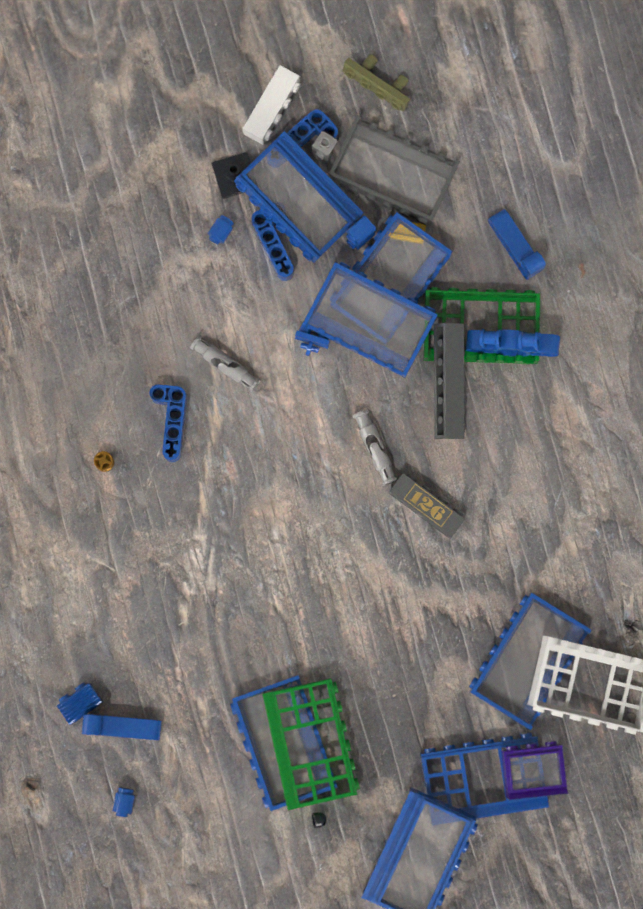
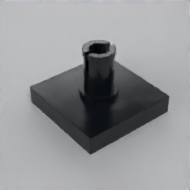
M245 152L211 162L222 199L242 194L236 187L234 180L251 164L248 153ZM252 169L246 176L258 187Z

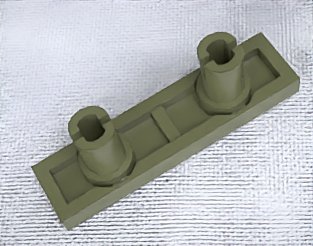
M369 54L361 65L348 57L344 62L342 70L348 78L356 80L363 88L374 92L379 99L389 102L394 109L402 112L406 110L410 98L401 93L408 83V79L405 76L400 75L391 86L370 72L378 61L374 55Z

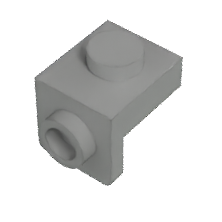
M322 131L312 145L313 156L320 161L325 160L328 162L332 157V150L337 144V140Z

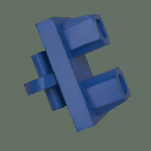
M302 324L299 331H296L295 339L309 343H301L300 348L307 350V356H310L311 351L319 352L320 348L313 345L328 349L330 344L328 338L319 333L318 336L311 335L312 330Z

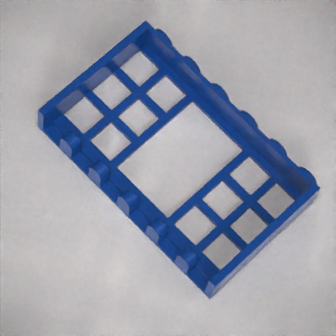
M526 733L520 734L521 738L513 739V736L501 737L502 741L494 742V739L482 740V744L475 745L474 742L463 743V747L455 748V745L443 746L444 750L436 751V748L424 749V753H421L420 756L426 794L432 797L446 795L448 804L452 806L450 794L465 792L467 807L458 809L475 816L476 819L548 808L547 796L515 800L506 798V801L471 806L463 757L465 753L498 749L505 791L502 748L512 745H518V748H521L520 745L537 743V746H539L538 736ZM459 755L461 769L447 771L445 757ZM535 755V758L530 759L518 757L517 761H510L511 766L519 764L521 779L512 780L513 784L522 783L524 789L527 788L526 782L539 781L540 787L545 786L541 755ZM440 757L443 772L428 774L426 759ZM536 762L538 777L525 778L523 764ZM462 773L464 788L450 790L447 775ZM443 776L446 791L431 793L429 778ZM428 805L432 825L462 821L443 811L434 812V807Z

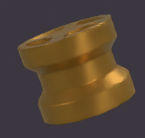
M101 451L95 455L94 465L98 470L107 472L113 468L114 459L110 453Z

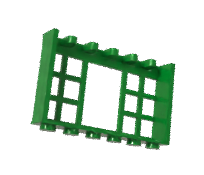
M432 287L425 291V306H429V300H443L442 313H436L438 314L437 318H442V323H446V318H460V324H464V301L498 302V330H502V320H516V330L520 331V320H534V333L540 332V293H535L533 290L516 293V290L497 292L496 289H487L486 292H478V289L474 288L467 289V291H459V288H449L448 291H444L441 288ZM446 301H460V314H446ZM502 302H516V316L502 315ZM520 302L534 303V316H520ZM424 319V331H425V329H426V327H427V325H428V323H429V321H427V320H425V319ZM430 331L424 341L423 361H434V349L428 348L429 335H434V331ZM464 349V362L537 364L539 362V356L529 355L523 357L517 355L513 357L495 353L469 352Z
M331 678L262 693L288 811L357 795L356 790L360 789L358 779L353 778L352 771L355 770L353 758L349 759L348 751H351L349 739L345 740L343 732L347 731L345 720H340L339 713L343 711L341 702L336 701L335 693H338L336 681L332 682ZM327 684L329 698L315 701L312 687ZM308 688L311 702L297 705L294 691ZM290 692L293 706L279 709L276 695ZM331 702L333 717L319 719L316 705ZM312 706L315 721L301 724L298 709ZM294 710L297 725L283 728L280 713ZM335 720L342 755L291 767L284 732ZM343 759L346 774L332 777L329 762ZM325 763L328 778L314 781L311 766ZM307 767L310 782L295 785L292 771ZM347 778L350 791L336 794L333 781ZM329 782L332 795L317 798L315 785ZM311 786L313 799L299 802L296 789Z

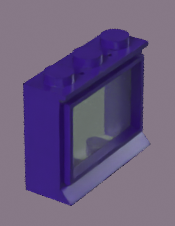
M557 741L545 742V746H537V743L525 744L526 748H518V745L506 746V750H501L507 799L515 800L568 794L563 745L557 744Z

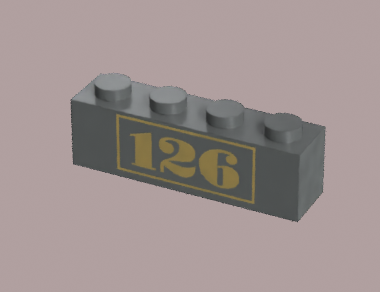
M403 473L391 488L389 494L447 538L451 539L465 519L462 517L464 514L456 508L453 510L447 506L448 502L440 496L438 498L431 494L433 491L427 486L423 485L421 487L417 484V479L411 474L405 475Z

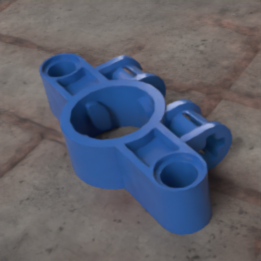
M468 330L466 351L495 353L513 357L517 355L523 357L529 355L557 357L559 355L560 336L540 334V332L527 333L518 330Z

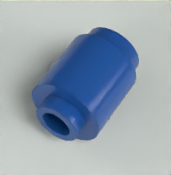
M223 215L217 218L208 232L209 240L217 245L219 243L223 244L233 229V221Z
M118 787L112 810L116 812V816L127 817L128 814H132L135 799L133 789Z

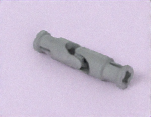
M199 335L190 346L191 350H196L203 355V359L225 373L236 383H241L247 387L249 392L252 393L259 385L260 378L251 375L248 369L233 360L215 345H210L204 341L202 336Z
M366 409L352 417L356 419L359 425V433L368 452L372 455L376 471L380 473L383 480L382 485L385 486L397 481L398 476H395L392 470L389 456L382 450L384 445L375 424H372L369 418V411ZM371 436H376L379 442L372 443L369 446L368 439Z

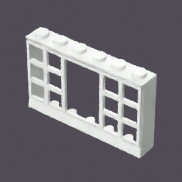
M543 635L527 704L533 706L532 710L542 713L546 709L551 711V715L559 717L567 714L570 715L569 719L581 721L584 718L588 719L589 724L597 726L601 722L607 724V728L614 730L622 727L625 728L624 732L636 734L637 731L643 732V687L630 685L633 670L643 672V659ZM549 650L558 652L555 666L546 664ZM562 653L575 656L572 670L559 668ZM580 657L611 665L600 715L568 708ZM616 666L629 669L626 683L613 680ZM545 668L553 670L550 684L542 683ZM558 671L571 674L568 689L555 686ZM612 684L625 687L622 701L609 699ZM541 687L549 688L546 703L538 701ZM629 688L642 691L639 705L626 703ZM553 690L567 692L563 707L550 704ZM608 702L621 705L618 719L605 717ZM625 706L638 709L635 724L622 721Z

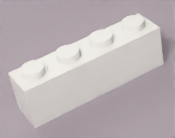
M282 66L278 67L244 125V135L262 145L265 140L269 141L273 134L272 128L275 124L278 125L282 119L281 113L283 109L289 107L292 101L290 97L293 93L296 94L301 86L299 75Z

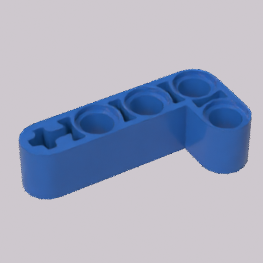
M316 109L305 116L287 134L302 148L315 135L319 136L322 131L334 132L332 137L337 140L338 129L321 110ZM318 117L322 121L316 124L312 122V119ZM306 130L308 133L305 136H301L298 132ZM275 147L267 154V163L272 168H278L287 161ZM272 155H274L275 157L278 156L279 159H272Z
M275 202L274 204H275V205L284 213V215L286 216V210H285L284 205L281 204V203ZM260 209L252 215V226L278 278L282 281H289L294 275L293 265L273 227L276 224L272 220H268ZM257 218L265 219V222L261 225L256 224L255 221ZM266 234H271L274 237L271 241H265L263 238ZM280 251L282 255L279 258H274L272 253ZM281 263H283L285 269L288 270V274L282 272Z
M505 209L488 218L490 227L526 280L544 270L546 263L542 255L538 251L534 253Z
M154 385L149 392L152 401L156 404L167 405L163 455L168 462H176L180 459L182 451L187 395L184 389L179 386ZM157 390L164 392L163 397L160 399L154 398V393ZM181 392L183 394L182 399L174 400V393ZM179 411L181 416L174 420L171 418V413ZM173 429L179 431V435L176 438L169 437V432ZM170 443L174 444V451L177 452L172 457L167 453L171 451Z
M84 714L82 734L160 740L162 721Z

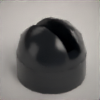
M322 812L312 813L313 827L316 829L325 826L326 815Z

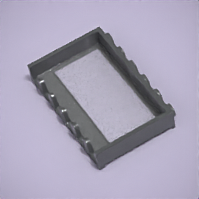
M357 115L332 166L329 177L338 187L342 185L353 194L358 195L360 193L371 202L377 201L382 203V206L386 209H395L404 217H413L417 219L416 221L419 224L431 226L459 167L460 161L456 160L453 163L445 159L446 155L439 153V155L433 154L428 151L429 148L425 145H422L421 148L411 144V139L405 137L402 140L394 136L395 133L391 130L384 132L378 129V125L374 122H371L369 125L360 121L361 116Z

